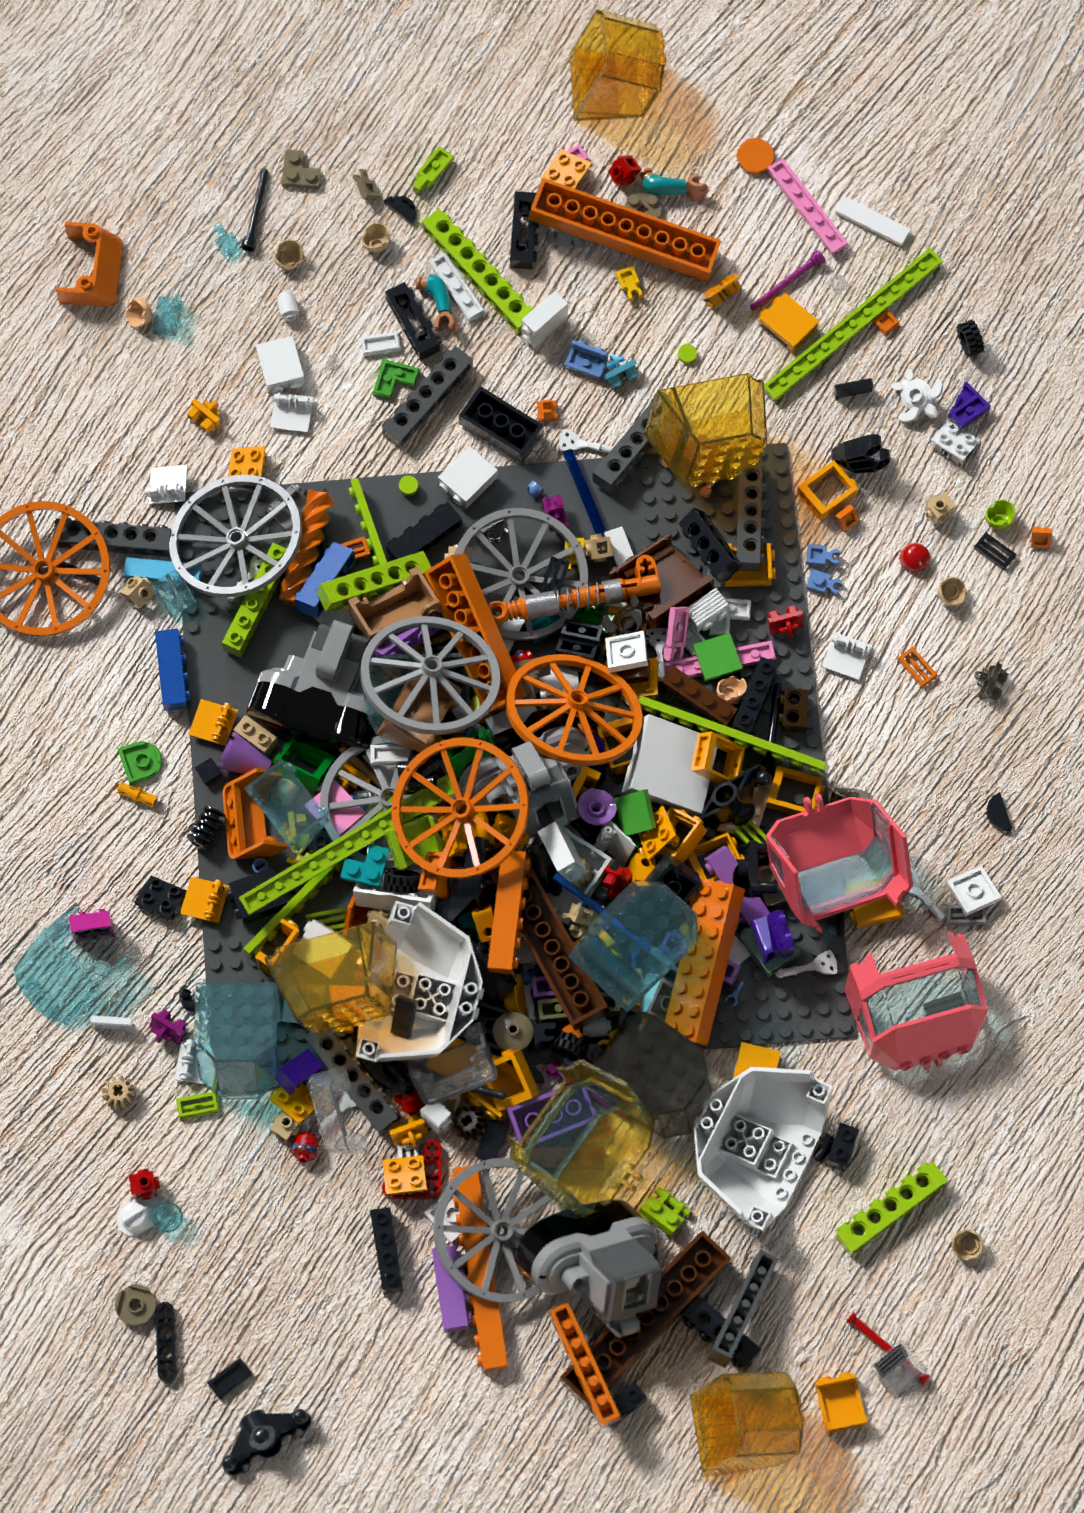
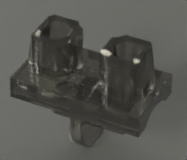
M503 519L491 523L480 530V532L491 543L495 541L499 545L502 543L500 537L508 532L507 520ZM475 536L477 545H478L479 547L484 546V545L480 542V540Z
M997 662L995 666H989V669L983 667L982 672H975L974 677L978 680L977 686L981 687L978 695L979 698L985 699L988 697L993 700L1000 698L1002 689L995 686L996 681L1003 684L1009 675L1001 669L1002 664Z

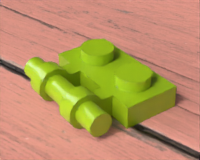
M658 1186L654 1193L660 1198L656 1199L651 1195L638 1212L672 1236L684 1221L679 1214L682 1213L687 1217L691 1210L686 1207L683 1201L679 1202L671 1196V1192L667 1189L663 1190ZM665 1202L669 1203V1204H670L671 1206H673L675 1209H674V1210H671V1209H670L669 1207H667L664 1203H665Z

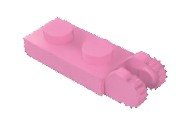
M670 607L666 647L663 650V657L666 661L683 658L690 611L688 607Z

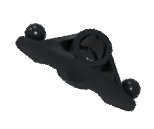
M757 764L731 780L721 783L714 789L712 797L699 816L707 830L701 839L702 841L706 842L714 838L715 832L713 829L715 825L732 821L734 825L742 826L752 819L755 813V806L751 803L754 787H757L758 784L767 786L772 779L770 773L765 771L766 769L763 765Z
M476 836L474 839L480 864L487 861L486 855L491 852L492 844L483 837ZM469 843L466 845L467 849L463 851L465 856L463 868L456 869L474 867ZM490 871L470 878H448V888L451 893L448 899L437 903L436 914L453 926H456L458 917L478 906L485 907L488 905L496 892V884L491 880Z
M258 1409L247 1414L239 1422L241 1430L231 1453L222 1458L221 1465L224 1472L230 1476L247 1473L252 1459L259 1455L263 1458L276 1456L282 1448V1439L287 1436L301 1438L312 1423L311 1415L303 1409H296L293 1413H265L264 1410Z

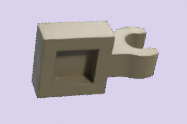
M359 169L360 175L354 174L353 179L357 182L356 185L360 195L365 200H377L381 195L375 182L369 179L366 169Z

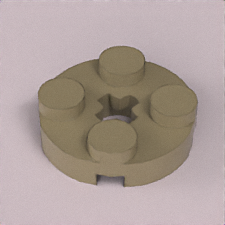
M643 192L631 194L624 205L637 211L638 209L645 208L648 210L645 214L661 218L662 208L656 195Z
M132 1284L121 1290L115 1299V1310L119 1319L129 1326L146 1325L156 1312L155 1297L143 1285ZM138 1300L141 1308H137L134 1311L130 1304Z

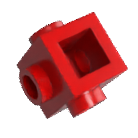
M632 155L620 156V158L613 161L608 173L611 175L612 181L617 185H630L635 181V177L642 169Z
M142 1169L137 1171V1174L129 1175L133 1199L149 1200L157 1195V1189H160L159 1177H155L153 1171Z

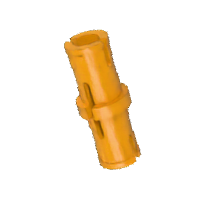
M121 782L117 789V794L126 796L135 803L140 802L151 808L155 807L158 796L147 793L140 787H132L124 782Z

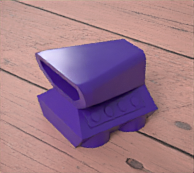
M782 910L774 911L768 916L751 921V928L763 965L772 961L777 955L785 959L794 955L795 945Z

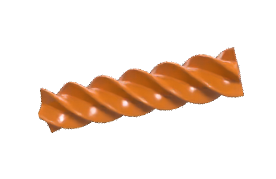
M309 490L307 494L306 506L301 515L302 537L300 546L292 563L286 569V577L280 588L281 595L278 597L285 605L296 606L295 595L298 591H301L305 580L313 573L311 564L319 557L316 546L324 539L321 528L329 522L326 510L334 504V499L327 492Z

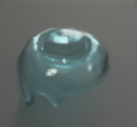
M163 1202L153 1210L152 1222L156 1229L170 1233L176 1231L182 1224L183 1212L177 1204Z

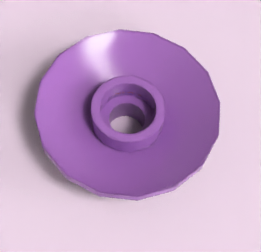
M598 789L583 793L577 803V811L581 819L595 826L610 822L614 818L617 809L613 797L607 792Z

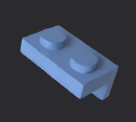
M573 340L564 367L600 380L608 362V353L600 347L594 348L588 346L583 341L577 342Z

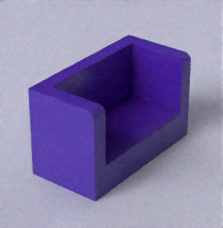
M307 1049L279 1068L274 1079L291 1095L296 1087L312 1075L314 1077L319 1076L324 1065Z

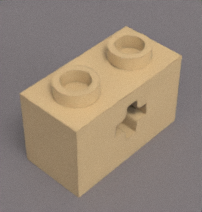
M246 715L233 729L235 733L239 734L266 757L278 745L275 735Z

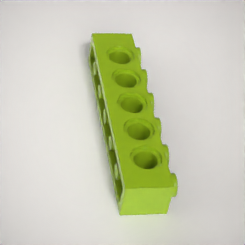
M272 543L267 555L279 562L287 548ZM263 561L254 580L269 572L273 566ZM285 571L268 586L245 596L222 641L224 651L240 658L243 656Z
M424 551L321 583L316 593L326 612L331 610L336 612L347 606L348 600L356 596L359 601H362L364 597L369 601L401 585V579L407 580L410 576L407 570L409 571L418 566L426 581H428L424 572L430 569L431 565Z
M933 1161L929 1164L926 1162L917 1169L918 1172L915 1175L911 1176L909 1174L901 1181L902 1184L899 1187L895 1188L893 1186L885 1192L886 1196L883 1199L879 1200L877 1198L869 1204L870 1208L867 1211L863 1212L861 1210L854 1215V1220L851 1223L847 1224L845 1222L837 1228L838 1232L835 1238L850 1257L947 1184L948 1179ZM917 1180H926L928 1186L920 1187L917 1184ZM901 1192H910L912 1198L904 1199L901 1196ZM885 1204H894L896 1210L888 1211L885 1208ZM869 1216H878L880 1222L876 1224L870 1222ZM853 1228H862L864 1234L861 1236L855 1235Z

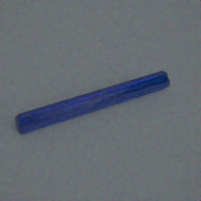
M573 449L565 450L563 456L596 534L603 535L606 532L605 526Z

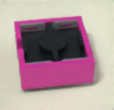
M97 909L94 913L88 914L77 912L74 913V916H69L70 929L75 942L115 937L110 912L105 909Z

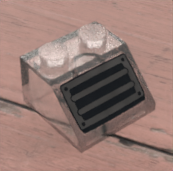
M903 1339L898 1341L870 1365L881 1384L894 1399L899 1397L929 1371Z

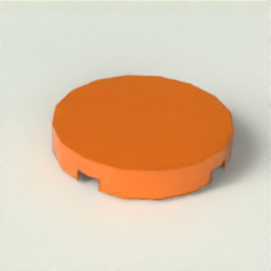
M748 139L737 150V162L741 169L749 174H761L767 171V167L773 164V148L763 139Z

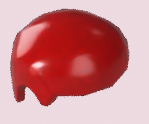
M919 543L907 545L900 551L899 555L902 568H906L911 572L923 571L929 565L931 559L929 550Z

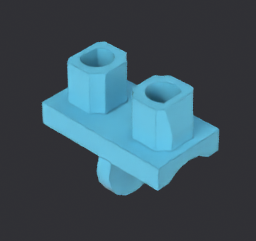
M615 354L610 355L611 362L607 363L606 366L608 369L612 367L615 369L604 374L602 378L604 381L607 380L612 388H615L622 384L619 373L624 371L628 380L638 376L635 367L637 362L633 359L621 366L620 363L625 361L624 356L622 355L617 358Z

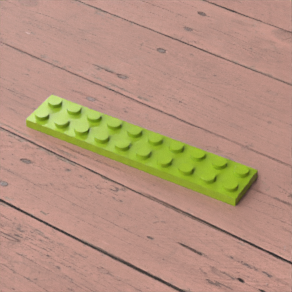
M641 696L639 699L642 710H645L644 712L652 715H656V712L660 713L663 719L671 722L677 719L682 726L691 729L693 726H696L702 733L712 731L728 740H734V743L746 749L748 746H751L755 752L766 755L768 752L776 760L782 762L785 759L790 760L791 765L802 769L803 766L809 767L810 772L821 775L822 772L827 774L830 766L819 759Z

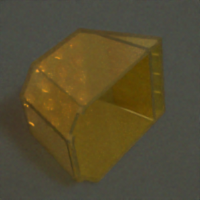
M600 9L595 10L569 53L574 121L644 117L646 112L650 110L652 103L656 101V97L662 91L664 68L667 63V58L664 56L665 39H663L662 31L656 24Z
M750 373L657 390L644 435L683 487H694L702 483H714L722 479H733L760 463L767 444L763 380H756Z
M375 921L277 947L272 957L271 955L265 957V962L296 1022L310 1032L334 1030L340 1032L346 1030L349 1026H363L368 1021H382L386 1016L391 1015L397 942Z
M786 1371L721 1374L689 1395L703 1478L780 1466L801 1453L803 1426L805 1425V1419L800 1410L801 1396L797 1393V1387Z

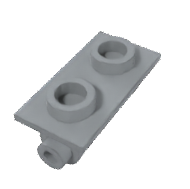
M554 230V234H557V237H553V244H556L558 247H570V240H574V247L587 248V246H591V241L560 230Z

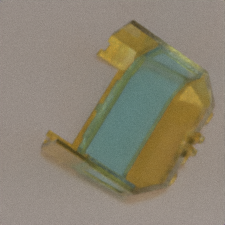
M584 1060L574 1062V1065L555 1068L564 1079L519 1143L510 1135H508V1142L511 1148V1160L527 1178L556 1204L573 1211L583 1219H587L605 1212L622 1186L635 1193L637 1190L635 1185L626 1181L629 1176L639 1182L644 1180V1177L634 1171V1169L651 1147L655 1119L628 1083ZM597 1202L594 1210L584 1208L583 1206L584 1204Z

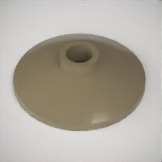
M508 1012L496 1020L493 1027V1037L497 1045L504 1050L513 1048V1051L520 1048L523 1050L530 1044L533 1038V1026L525 1015L518 1012ZM511 1027H515L517 1031L515 1033H511L509 1029Z

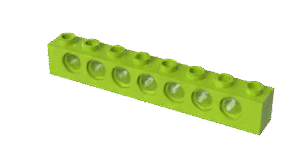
M440 208L422 221V230L443 253L447 254L456 268L519 336L522 333L521 320L534 308L531 305L527 306L522 295L519 292H515L512 289L511 283L499 275L500 272L496 266H491L485 254L478 252L474 242L471 239H467L462 229L451 222L452 219L448 213H443ZM446 229L448 232L442 233L440 230ZM455 242L460 243L458 246H453L452 244ZM465 256H471L472 258H471V259H465L464 257H465ZM483 269L484 272L478 273L476 270ZM494 282L496 285L489 286L488 283ZM503 295L508 296L507 299H501L500 297ZM513 309L521 310L518 313L512 312Z

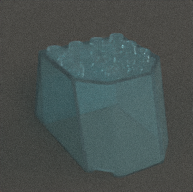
M632 881L590 923L568 957L628 1012L698 943L697 913L661 881Z
M282 981L196 982L194 1043L199 1079L219 1099H261L275 1083H278L274 1078L279 1068H281Z

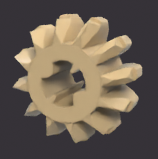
M120 1075L119 1080L112 1076V1083L105 1081L107 1087L102 1088V1093L105 1094L102 1096V1099L107 1101L108 1107L114 1104L115 1110H118L119 1105L126 1109L125 1103L127 1102L132 1105L133 1101L130 1098L136 1097V1093L132 1092L136 1089L135 1085H130L131 1080L129 1078L124 1081L122 1075ZM120 1089H122L123 1094L116 1096L115 1091L119 1090L120 1092Z

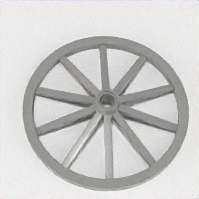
M235 475L221 478L194 493L177 513L170 533V556L182 579L201 593L223 598L251 594L274 582L292 563L299 549L302 537L301 516L290 494L272 480L255 475ZM241 485L256 486L239 528L228 488ZM263 488L270 490L283 500L280 505L247 530ZM222 490L232 529H227L200 508L198 504L208 496ZM289 507L292 516V531L252 536L284 509ZM194 510L226 535V537L180 533L187 517ZM291 538L289 546L279 562L250 545V543ZM179 541L225 544L184 565L181 562ZM228 551L208 584L197 580L187 571ZM249 551L273 566V568L262 577L249 582L244 552ZM237 553L243 585L233 587L215 586L233 556Z
M510 508L488 514L467 530L454 554H463L470 540L476 536L508 571L470 563L473 571L507 578L504 581L482 589L483 595L485 596L510 585L503 600L506 604V602L510 601L516 589H518L519 598L526 596L524 587L531 594H539V591L530 583L542 584L544 577L530 575L547 567L550 558L529 569L527 567L549 526L557 531L570 546L553 557L562 559L574 553L578 563L579 581L564 580L563 586L583 588L588 584L586 558L576 537L557 519L533 509ZM513 518H527L543 523L522 565L519 563ZM507 519L513 566L480 530L491 523ZM521 574L524 579L521 581L516 580L514 575ZM548 578V585L551 584L552 578ZM556 579L555 585L558 586L560 579ZM572 606L567 614L559 609L557 616L560 619L547 627L534 631L531 620H524L526 632L510 631L500 627L498 629L502 639L512 641L537 640L560 630L564 625L565 619L571 620L577 612L573 610ZM497 611L495 616H500L501 613Z
M418 616L394 622L383 628L371 639L362 657L360 678L368 701L389 722L415 733L443 735L458 732L476 724L490 711L499 691L500 670L497 659L489 645L468 627L445 618ZM421 627L426 657L421 656L394 634L407 629ZM428 627L443 629L456 634L438 656L432 654ZM462 637L472 643L482 654L481 656L442 662ZM386 639H389L419 663L374 658L372 656L379 645ZM487 662L491 674V685L447 669ZM369 664L415 669L416 671L373 688L369 675ZM421 676V679L398 713L390 709L377 695ZM444 676L489 692L483 704L473 712ZM437 681L466 713V717L448 723H440ZM426 682L430 683L433 723L418 722L404 717Z
M379 736L363 740L343 752L330 767L321 789L320 810L324 827L332 842L340 838L332 824L329 810L378 804L345 833L347 834L371 820L382 809L384 812L392 807V802H386L385 798L388 796L393 797L399 780L398 765H396L390 787L387 786L379 766H372L382 790L341 770V768L354 756L363 751L366 752L371 763L370 745L396 743L382 739ZM443 759L432 760L435 763L423 770L421 776H428L438 768L441 769L444 775H448ZM337 775L378 796L328 803L331 786ZM455 794L452 795V796H450V797H452L454 800H456ZM404 795L403 800L410 797L411 795ZM418 815V816L415 817L414 819H418V818L423 817V816H422V815ZM441 830L438 831L439 837H443ZM383 837L376 840V846H382ZM359 852L349 856L352 860L365 863L366 856ZM387 860L385 870H399L396 869L394 860ZM413 863V864H411V865H408L407 868L412 867V866H415V865H418V864Z
M495 1158L481 1161L460 1172L443 1191L436 1207L433 1222V1236L438 1257L454 1282L473 1296L497 1303L517 1302L542 1292L537 1285L525 1290L508 1242L535 1260L538 1254L529 1247L525 1248L526 1245L512 1235H563L565 1237L573 1234L564 1224L563 1229L513 1228L514 1225L553 1198L557 1203L559 1211L569 1209L566 1198L557 1184L537 1167L527 1162L510 1158ZM507 1167L519 1170L501 1219L488 1168ZM479 1171H482L493 1220L457 1190L463 1181ZM527 1173L541 1182L550 1193L508 1222L523 1177ZM452 1195L486 1223L489 1228L443 1225L446 1208ZM498 1226L504 1229L503 1236L497 1233ZM443 1232L488 1234L489 1236L453 1263L446 1249ZM494 1241L482 1288H479L468 1281L457 1268ZM500 1243L519 1293L499 1294L488 1291Z

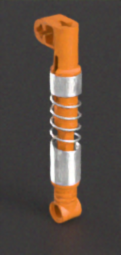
M642 555L636 561V578L627 580L617 578L602 581L600 585L596 582V585L588 587V584H586V587L583 588L576 586V589L571 590V593L566 588L567 594L559 595L558 590H556L557 596L553 590L539 594L535 593L533 595L521 596L519 600H516V603L514 600L511 603L508 601L506 604L505 602L493 601L488 606L491 613L494 611L501 613L500 616L492 614L496 625L500 626L504 622H508V619L513 621V618L518 620V617L519 619L529 621L531 619L558 615L560 608L567 614L571 606L577 612L579 608L587 610L589 606L597 608L599 604L609 606L611 604L623 603L630 599L633 594L637 597L661 593V584L654 559L649 555ZM645 568L648 569L647 576H644Z

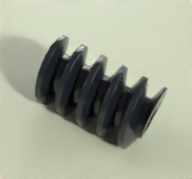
M204 806L202 807L203 813L198 814L199 820L194 822L196 827H191V833L187 834V839L195 847L207 851L208 849L204 844L211 845L208 837L215 838L211 831L219 830L215 824H222L223 822L219 817L226 818V815L216 808Z

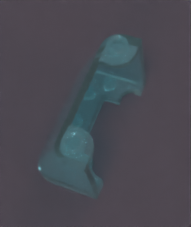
M281 758L244 789L272 822L285 843L299 855L329 822L328 816L330 813L324 805L320 807L300 782L294 774L297 771L290 762L286 764Z

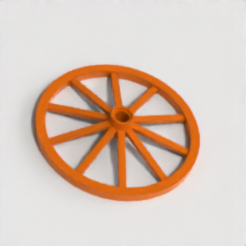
M36 501L22 504L0 516V529L14 518L26 513L38 561L0 530V538L33 565L32 567L0 564V570L33 573L1 591L0 599L34 580L36 582L17 622L7 618L1 612L0 622L16 632L30 636L61 634L72 630L87 620L103 600L108 588L111 571L108 547L94 523L73 507L51 501ZM50 510L62 513L46 559L44 558L32 511ZM72 516L80 521L91 532V535L52 561L67 518ZM96 540L101 555L102 569L55 568ZM44 566H48V572L44 575H41V568ZM55 574L101 575L95 595L88 603L57 578ZM51 580L84 607L78 615L62 624L58 623L50 584ZM44 582L53 626L23 625L25 618Z
M556 654L531 660L517 670L510 680L506 691V713L516 733L525 742L530 741L536 751L559 762L592 766L614 761L632 748L642 727L641 706L629 684L616 672L610 673L605 665L580 656ZM559 665L584 669L578 689H572L558 668ZM544 667H550L566 693L528 676V674ZM590 671L600 675L614 685L590 694L584 692ZM524 681L561 699L515 700V690L518 684ZM620 691L627 700L631 711L591 702V700ZM562 706L528 728L520 719L516 707ZM592 709L633 719L632 731L626 739ZM564 713L569 715L558 748L546 744L533 734ZM585 714L621 744L612 750L599 753ZM574 717H579L592 754H575L563 751Z
M473 738L447 739L435 743L420 752L402 772L392 798V823L402 849L423 869L447 878L461 879L479 876L503 863L519 845L525 833L530 812L527 784L516 763L496 746ZM457 747L477 748L463 798L447 750ZM483 751H487L499 758L507 766V769L471 799ZM440 752L456 800L416 772L425 761ZM509 775H513L519 791L520 803L474 806ZM411 777H414L451 804V807L402 806L404 792ZM466 805V812L464 814H460V808ZM520 810L518 822L510 840L475 815L478 812ZM402 813H452L409 842L402 823ZM456 820L437 866L426 861L415 851L414 847ZM470 820H473L505 844L499 853L480 864ZM464 823L474 867L466 869L444 868L460 827Z

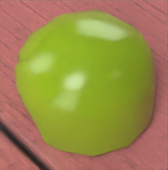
M996 500L986 510L985 519L988 525L996 530L1009 528L1015 519L1016 509L1014 505L1007 500Z

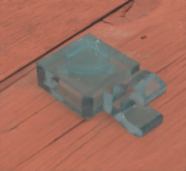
M220 222L213 225L214 231L219 237L215 240V243L224 258L241 250L232 231L226 234Z

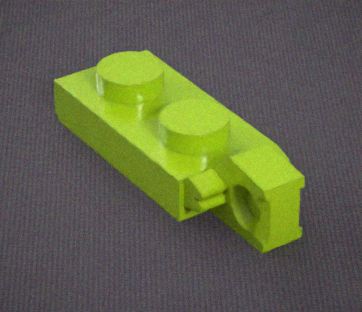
M438 146L418 170L413 191L419 195L425 187L429 189L451 164L454 156Z

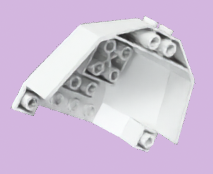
M395 901L373 966L358 1026L355 1057L373 1062L433 1058L438 1056L473 1022V1019L476 1020L478 1017L479 1008L477 1003L483 997L484 988H481L483 981L469 936L420 902L413 906ZM399 995L418 1001L412 1036L409 1039L390 1033L396 998Z
M750 1067L714 1091L710 1098L705 1100L702 1107L703 1112L701 1116L696 1118L693 1126L698 1176L701 1182L744 1224L764 1231L787 1209L823 1134L833 1086L815 1079L812 1070Z

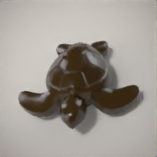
M633 594L630 597V603L617 612L613 621L607 615L602 616V626L609 633L615 632L611 637L639 632L645 624L646 613L652 611L654 605L647 602L643 604ZM645 635L646 644H648L651 638Z

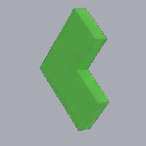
M383 359L372 392L373 396L391 400L396 383L415 388L420 368Z

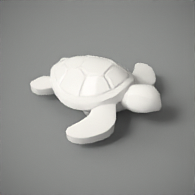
M908 369L905 374L906 379L902 384L899 382L892 384V388L895 391H901L902 402L910 409L908 412L899 415V419L902 422H912L924 411L930 418H937L938 410L932 404L933 400L938 399L943 392V381L937 379L931 389L925 381L914 378V372Z

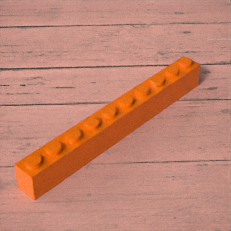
M470 1166L453 1168L450 1181ZM476 1172L463 1181L457 1190L484 1212L479 1174ZM453 1195L454 1207L458 1206L460 1213L456 1214L457 1226L487 1227L486 1223ZM459 1234L460 1247H465L466 1254L487 1238L488 1234ZM489 1244L463 1263V1267H468L469 1273L465 1274V1278L479 1288H482L491 1254ZM493 1272L488 1291L497 1293ZM468 1294L469 1307L473 1306L475 1313L471 1315L472 1327L477 1326L478 1333L474 1335L475 1347H480L481 1355H477L478 1367H483V1373L508 1369L498 1303Z

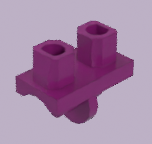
M561 494L550 498H542L545 514L552 516L569 528ZM549 527L550 532H556L554 529Z
M162 1009L158 1014L154 1012L151 1015L152 1019L149 1027L157 1035L155 1041L160 1043L163 1039L167 1042L171 1040L179 1045L183 1040L187 1023L178 1019L173 1024L169 1021L171 1019L170 1012Z

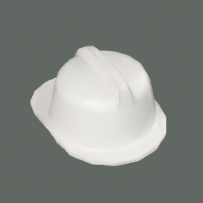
M154 1196L149 1200L137 1198L119 1211L117 1225L123 1234L137 1236L161 1220L164 1210L163 1205Z

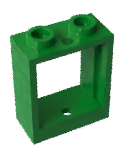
M483 725L464 737L496 745L494 734L490 729L486 730ZM457 747L447 750L457 779L473 763L477 748ZM483 751L482 758L493 754Z
M294 736L290 742L285 743L282 753H278L274 758V770L282 771L281 777L289 779L295 784L316 793L324 782L330 767L335 762L336 756ZM292 755H295L317 766L318 769L314 774H311L288 763V760Z

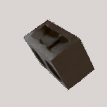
M785 688L784 695H780V706H783V713H779V725H782V732L806 733L809 690ZM795 698L799 703L791 704L789 700ZM795 717L798 721L791 723L788 721V718Z

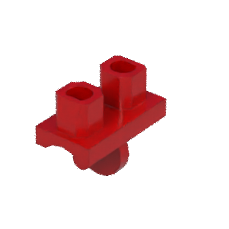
M794 605L788 607L786 614L780 615L776 610L769 612L768 626L770 635L787 633L788 637H793L792 631L804 627L802 610L798 611Z
M606 866L604 869L606 878L602 883L606 889L611 890L608 894L610 900L619 903L623 897L630 898L633 894L628 884L632 878L630 869L619 867L617 871H614L609 866Z
M422 1083L409 1095L400 1094L395 1096L394 1101L402 1106L403 1112L415 1115L419 1109L423 1108L432 1099L430 1096L432 1089L427 1083Z

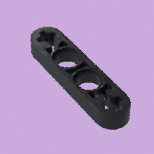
M161 1302L156 1307L157 1374L164 1383L173 1382L177 1375L175 1310L169 1302ZM163 1307L171 1310V1313H167V1320H172V1323L164 1322V1316L160 1313V1311H163ZM163 1327H169L172 1330L171 1335L167 1338L160 1335V1330ZM165 1347L172 1349V1355L169 1358L161 1356V1350ZM161 1362L168 1363L169 1370L173 1372V1374L169 1375V1378L161 1375L162 1372H165V1364L161 1365Z

